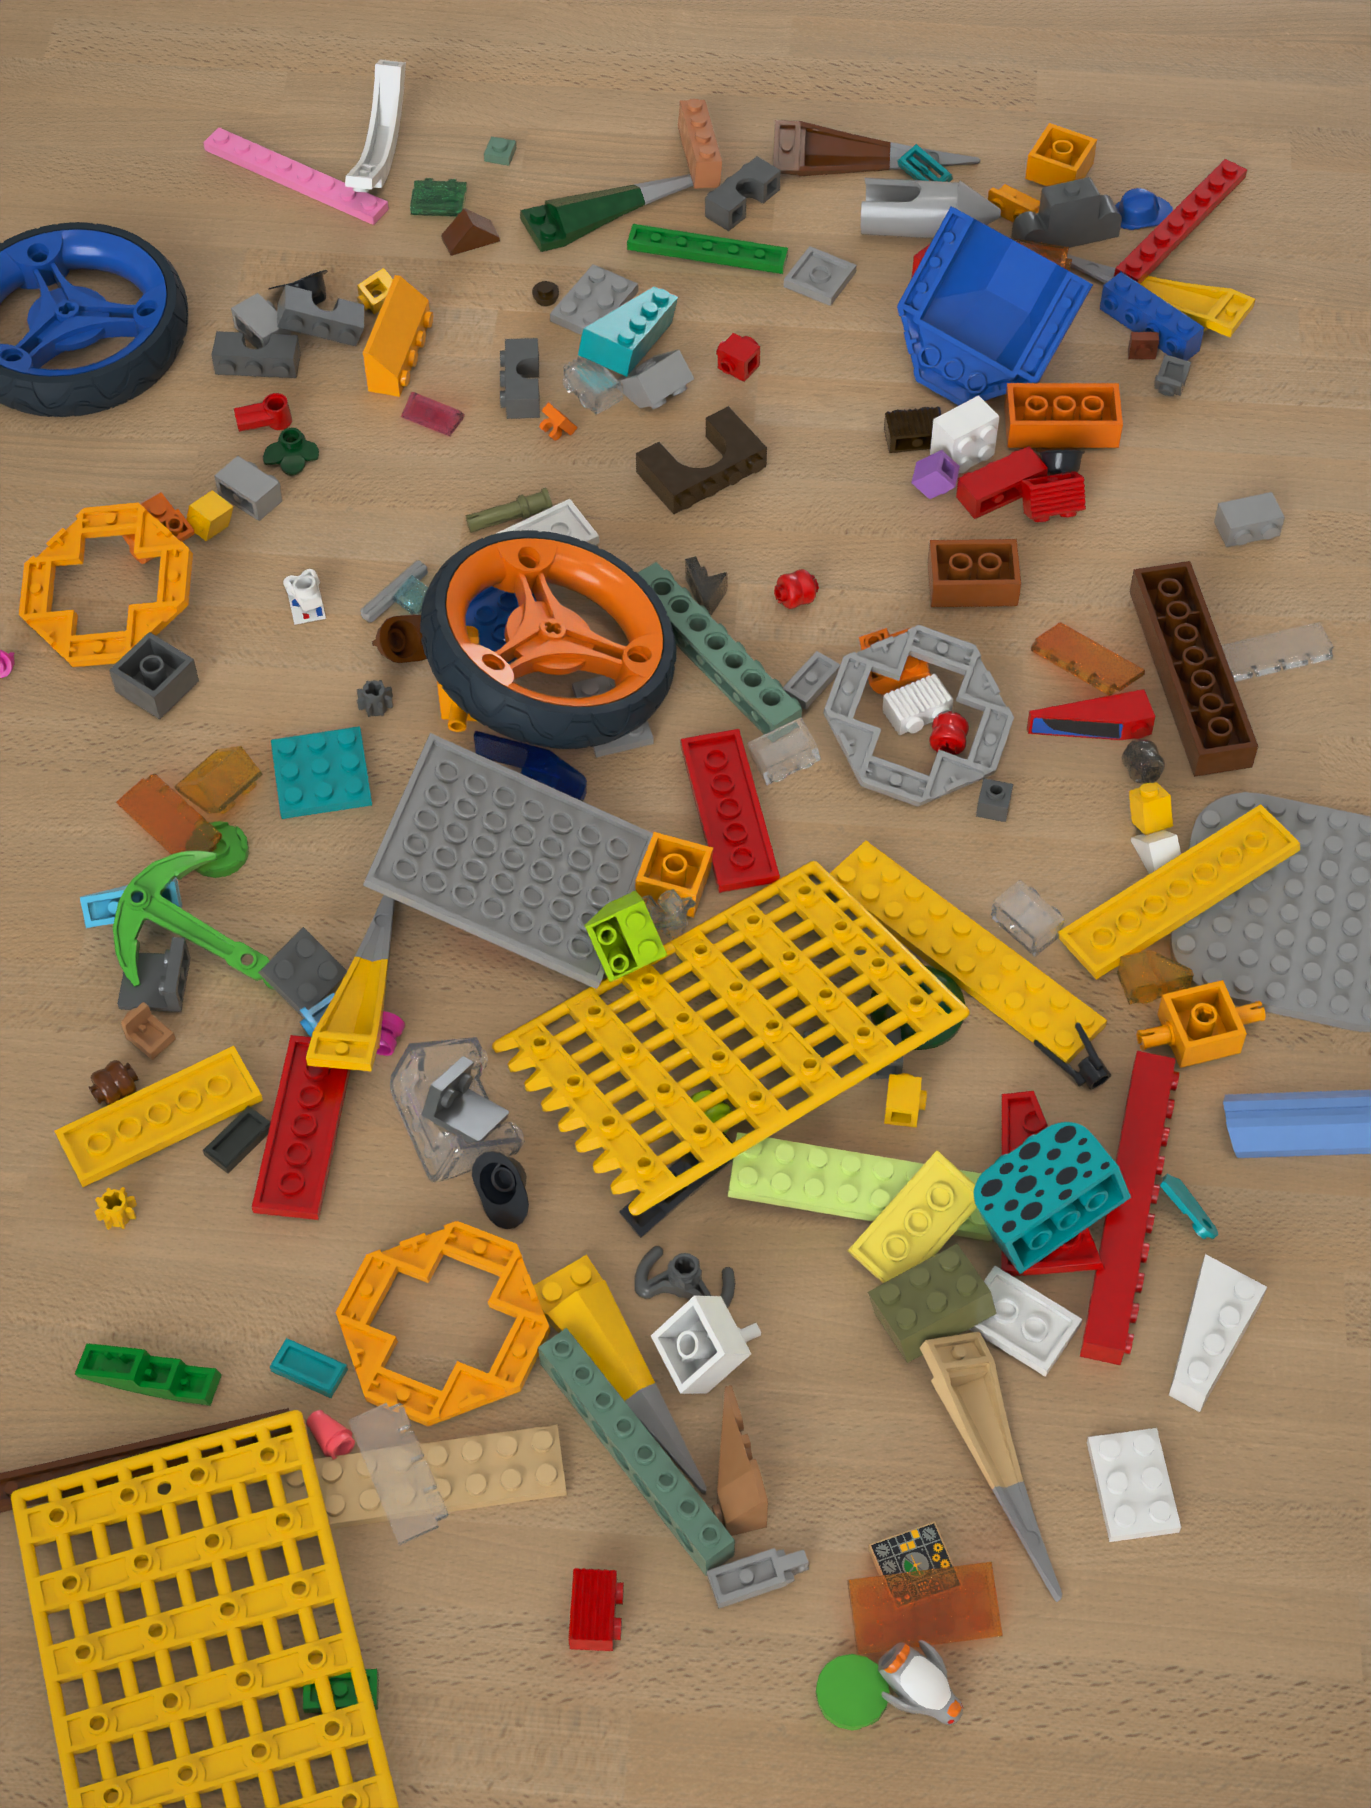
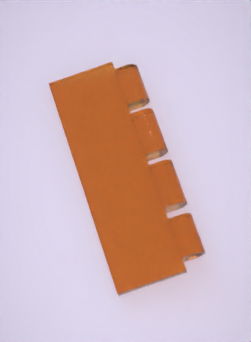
M1061 622L1037 637L1031 646L1032 652L1046 660H1050L1051 663L1070 672L1087 684H1092L1094 688L1108 696L1112 695L1115 690L1122 691L1145 675L1143 668Z
M151 774L146 780L142 778L116 801L120 808L171 855L185 851L213 852L217 848L216 844L222 839V834L191 805H188L157 774Z

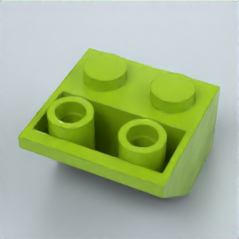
M636 890L607 903L584 925L609 982L667 956L645 902Z

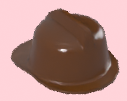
M401 615L386 619L378 629L376 639L372 641V645L377 646L382 656L395 663L417 662L427 659L421 641V615Z

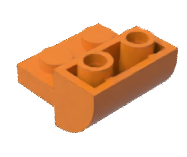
M162 492L141 503L178 540L184 542L194 536V529L179 509L175 510ZM135 534L121 535L129 545V552L141 564L156 558L138 559L134 554Z
M887 628L861 636L859 637L861 650L867 649L872 644L888 637H896L903 634L908 629L889 634ZM908 655L899 681L870 671L868 676L869 685L876 693L885 695L895 691L897 688L900 689L902 686L905 687L907 684L910 685L912 682L926 678L928 675L931 676L929 663Z

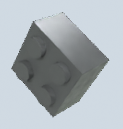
M151 632L146 634L109 670L115 692L158 719H161L199 682L194 659Z

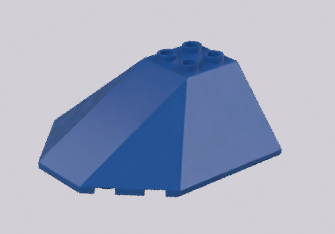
M951 206L897 305L905 331L903 333L908 353L911 355L914 367L915 380L957 405H961L978 395L984 401L1006 394L1007 383H1039L1093 284Z

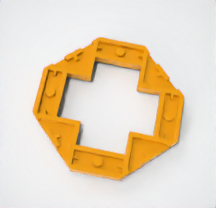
M139 502L83 508L75 516L77 518L76 521L66 530L62 528L46 543L48 547L37 557L33 555L24 563L19 616L72 667L116 664L146 634L151 632L157 636L189 605L193 553ZM135 534L134 554L138 559L161 557L157 602L129 605L126 631L76 635L78 615L74 610L51 612L56 566L83 564L87 538Z
M454 1221L444 1225L442 1230L425 1235V1233L403 1240L399 1242V1246L383 1252L379 1249L366 1254L335 1313L367 1402L429 1427L522 1390L539 1356L538 1347L546 1342L551 1331L516 1243L462 1222ZM443 1255L499 1276L500 1278L488 1300V1305L490 1308L516 1319L489 1373L457 1361L443 1390L440 1391L384 1368L398 1341L396 1336L371 1327L370 1324L398 1272L429 1283Z

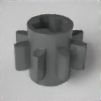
M382 680L366 681L363 689H357L358 709H365L368 717L384 716L387 708H393L392 688H385Z

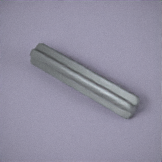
M420 560L415 561L361 608L362 618L369 623L373 622L427 575V566Z

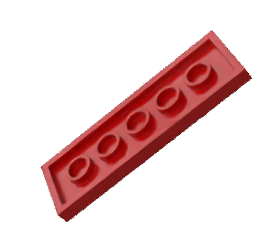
M734 729L680 739V746L706 846L713 847L712 869L718 892L722 893L772 884L779 880L780 874L740 730Z
M290 1035L252 1202L253 1213L319 1220L351 1069L308 1066L306 1056L311 1037Z

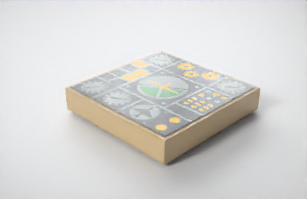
M935 1521L868 1545V1550L894 1614L962 1591L963 1586Z

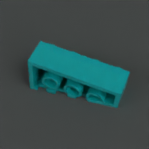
M655 286L583 328L578 355L627 377L672 324L678 297Z

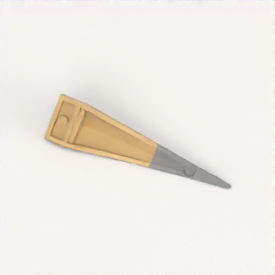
M980 1331L925 1340L919 1348L934 1376L931 1380L934 1388L1053 1599L1058 1602L1062 1598V1592L1043 1543L1023 1481L1007 1421L995 1361Z

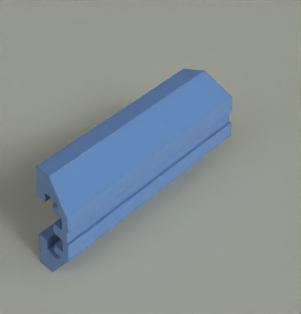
M1371 1090L1225 1094L1223 1105L1226 1124L1237 1158L1371 1154Z

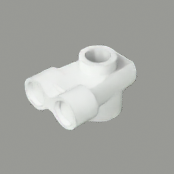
M307 569L300 576L290 575L284 579L283 585L287 593L295 597L303 611L307 612L321 607L322 599L318 590L320 580L315 570Z

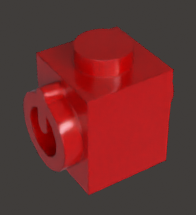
M732 333L717 348V368L743 382L760 366V346L749 336L741 337Z

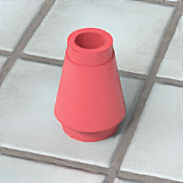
M317 1410L308 1417L306 1425L310 1428L311 1433L326 1457H331L335 1460L336 1456L346 1455L352 1451L355 1440L352 1438L353 1435L349 1429L325 1414L322 1410Z

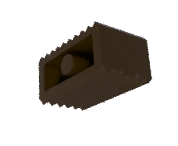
M922 407L919 410L915 408L908 411L905 409L894 410L891 413L887 411L884 419V433L889 453L931 449L933 419L942 415L940 407Z

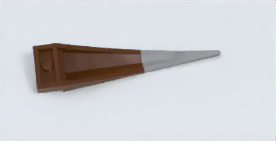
M775 120L773 166L781 170V174L799 175V177L898 170L902 168L898 166L897 161L913 146L864 137L803 121ZM922 148L942 166L978 164L981 160L978 157ZM916 154L913 155V157H915L919 162L923 163L926 167H930Z

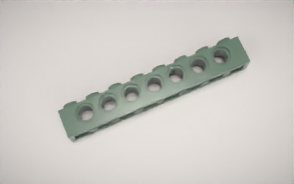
M655 562L638 572L663 603L667 612L666 615L669 616L676 645L773 744L801 727L802 706L799 701L794 697L791 698L783 690L781 683L775 678L772 679L765 672L762 664L758 660H753L747 654L740 642L733 640L726 628L721 623L718 624L710 616L708 610L703 605H699L692 598L690 592L685 587L682 588L674 580L670 571L664 570Z
M565 1328L538 1347L540 1365L705 1576H707L708 1570L719 1567L735 1555L734 1538L569 1330Z

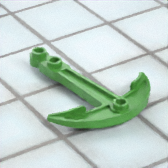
M185 851L152 862L135 876L124 890L118 902L113 924L115 953L125 975L135 987L141 985L138 974L140 942L137 938L144 922L150 920L223 958L229 966L255 981L263 980L269 989L275 990L258 973L269 962L267 956L242 942H234L161 896L162 892L175 877L181 880L194 869L217 860L216 853ZM136 892L143 893V900L141 902L135 903L132 901V896ZM245 955L253 956V963L248 966L243 965L242 958Z

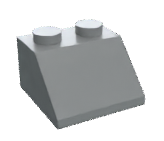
M680 350L654 355L635 367L627 377L623 375L613 381V384L639 408L651 406L652 409H656L667 402L665 398L670 394L675 396L687 389L686 384L694 380V377Z

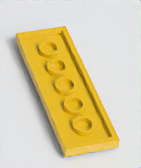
M232 1046L69 1123L54 1132L81 1186L85 1187L243 1111L248 1105L251 1107L262 1102L263 1098L236 1048Z

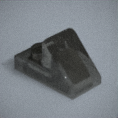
M696 556L685 559L686 581L695 601L699 605H703L711 616L727 592L728 574L724 572L708 577L705 566H700Z

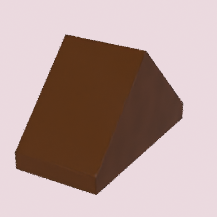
M466 208L458 214L441 235L450 256L500 242V237L491 220Z

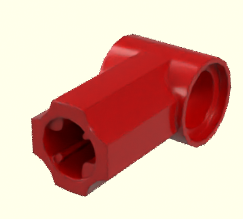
M281 393L269 394L262 403L234 408L239 432L269 426L274 430H283L292 423L288 400Z

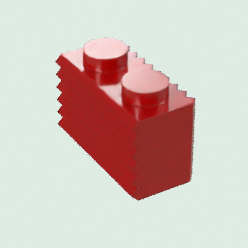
M1076 471L1022 480L1024 514L1031 520L1033 519L1034 522L1049 521L1050 516L1060 515V517L1076 516L1077 511L1086 509L1084 477Z
M573 1569L569 1649L613 1651L614 1640H621L622 1618H616L615 1615L616 1605H623L624 1582H617L616 1570Z

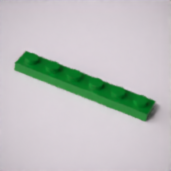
M638 224L632 225L627 240V250L779 274H783L788 258L787 247Z

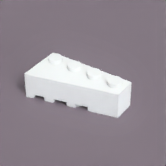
M1205 1254L1198 1275L1169 1396L1198 1412L1201 1411L1261 1305L1267 1286Z

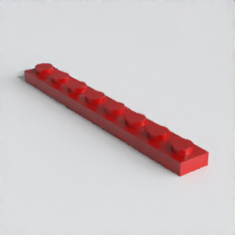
M1224 159L1115 268L1114 277L1122 272L1141 284L1246 178L1247 169Z

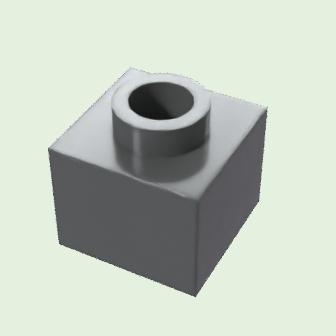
M983 778L976 817L1006 822L1013 784Z

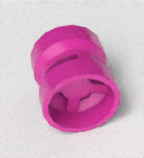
M383 1011L380 1047L377 1049L376 1054L383 1056L392 1055L397 1046L396 1038L401 1036L405 1028L404 1021L393 1013Z

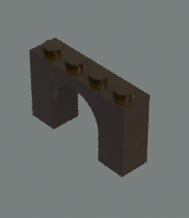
M729 406L706 417V438L723 456L716 464L705 468L685 466L679 463L660 442L636 453V473L673 514L690 508L693 504L713 496L716 492L734 485L741 479L757 473L766 467L767 447Z

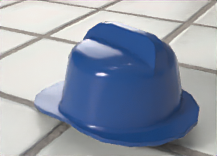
M1134 188L1127 191L1122 196L1121 201L1115 205L1122 217L1121 228L1129 230L1158 226L1173 211V207L1169 202L1142 188Z

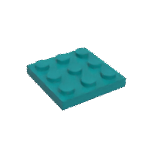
M360 726L271 740L282 819L372 806Z

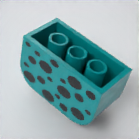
M1072 1122L1056 1123L1038 1134L1029 1136L1021 1146L1009 1154L1000 1156L993 1165L987 1168L979 1176L974 1187L975 1204L993 1240L1019 1274L1131 1198L1117 1163L1086 1127Z

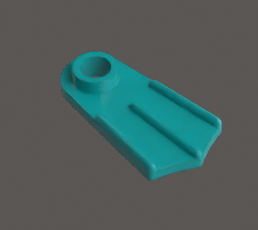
M1167 1173L1163 1177L1160 1187L1183 1214H1187L1193 1221L1192 1227L1194 1231L1203 1239L1207 1237L1214 1239L1217 1237L1218 1230L1181 1179Z

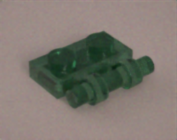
M433 178L415 180L410 204L411 215L457 217L465 207L467 182H457V179L434 181Z

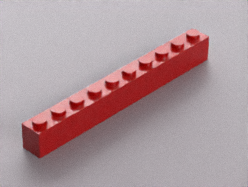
M1137 1051L1115 1161L1120 1168L1131 1198L1105 1216L1099 1248V1255L1105 1269L1095 1270L1080 1357L1121 1365L1124 1353L1131 1354L1134 1334L1128 1333L1130 1323L1136 1324L1139 1304L1133 1301L1135 1292L1141 1294L1145 1273H1140L1139 1267L1140 1262L1146 1264L1150 1244L1145 1243L1144 1238L1145 1233H1152L1155 1214L1149 1213L1150 1204H1157L1160 1185L1154 1184L1155 1175H1162L1165 1156L1159 1155L1161 1146H1167L1170 1128L1164 1127L1165 1118H1172L1175 1100L1169 1099L1170 1090L1176 1091L1180 1072L1174 1071L1176 1058Z

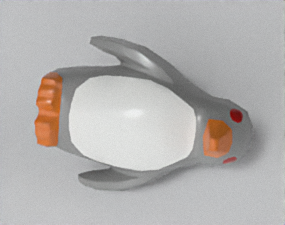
M923 1640L919 1641V1645L925 1654L923 1656L906 1643L900 1642L879 1659L878 1671L898 1695L896 1697L882 1691L881 1695L888 1703L901 1711L928 1715L947 1725H953L960 1720L963 1714V1705L953 1694L949 1686L947 1670L942 1657L931 1645Z

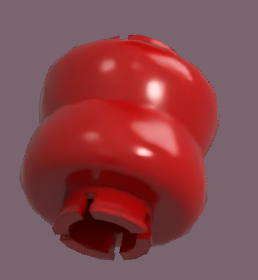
M799 569L793 573L780 575L774 588L776 600L778 599V603H782L788 609H794L800 605L814 602L819 586L814 575H811L805 569Z
M952 711L936 716L932 722V733L929 737L930 746L936 752L942 750L953 755L963 752L966 747V736L969 732L967 720L959 713H952Z

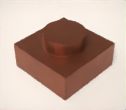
M1131 332L1128 359H1156L1159 333Z

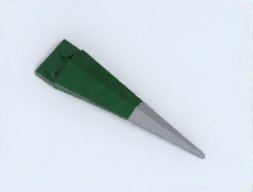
M688 174L545 200V205L520 210V219L540 252L565 247L631 211L693 186L691 175Z

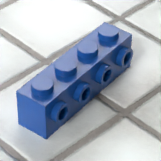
M1122 272L1103 285L1100 310L1133 332H1158V349L1169 356L1188 361L1200 351L1205 327Z

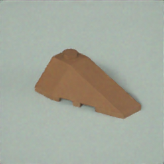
M732 1385L725 1386L717 1504L712 1505V1512L730 1535L733 1536L767 1528L768 1498L757 1460L752 1457L748 1434L742 1435L741 1431H744L743 1419Z

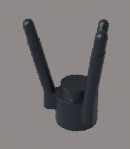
M1076 1023L1075 1028L1089 1056L1078 1064L1079 1072L1040 1042L1034 1040V1045L1073 1077L1079 1087L1086 1083L1089 1089H1094L1111 1077V1073L1098 1057L1080 1023Z

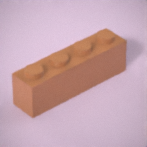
M699 99L680 100L678 130L694 189L717 188L720 186L722 158L706 101Z

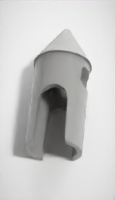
M865 178L866 201L861 203L862 235L934 238L951 206L985 225L1001 217L1000 208L962 181L941 182Z

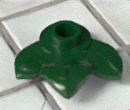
M286 428L280 433L278 442L267 446L263 455L264 465L280 464L285 474L295 476L302 472L306 461L318 460L319 449L315 443L307 441L299 429Z

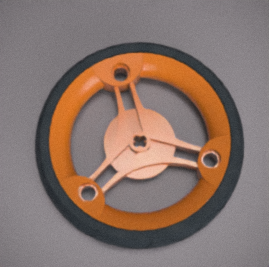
M518 530L493 534L484 539L481 538L452 555L440 567L423 599L420 622L421 641L428 663L439 684L443 686L442 688L462 710L467 714L469 713L472 718L484 726L487 725L488 728L499 734L520 742H528L531 745L556 749H581L588 746L594 747L619 739L639 728L656 712L669 692L675 671V636L669 616L666 615L667 612L655 591L637 572H634L629 565L613 554L571 536L546 531ZM547 583L575 591L599 605L621 627L629 644L627 646L620 645L591 631L587 623L578 614L560 605ZM491 586L505 592L515 593L519 605L511 613L506 623L504 633L506 644L495 652L484 646L471 643L465 621L467 609L471 601L479 593ZM532 593H534V596H535V598H536V602L534 601V598H533V596H532ZM515 657L518 659L510 665L507 663ZM581 670L614 679L615 687L605 693L592 697L565 698L538 693L522 687L513 681L534 672L564 675Z

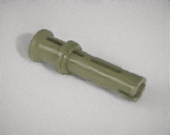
M542 488L539 493L529 496L522 494L516 498V501L465 515L468 528L473 533L480 529L521 517L522 519L530 518L532 515L553 507L547 488Z

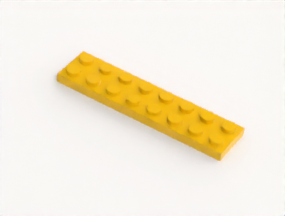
M1260 804L1058 931L1059 939L1097 980L1300 851V842Z

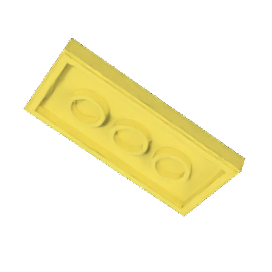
M936 1150L847 1251L882 1283L891 1280L933 1257L977 1208L974 1201L975 1184Z

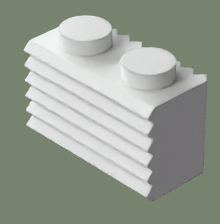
M933 673L931 676L928 675L926 678L912 682L910 685L907 684L905 687L902 686L900 689L897 688L895 691L886 693L883 697L882 710L898 735L907 732L912 734L920 731L924 725L933 722L934 718L939 714L952 711L954 699L938 676Z

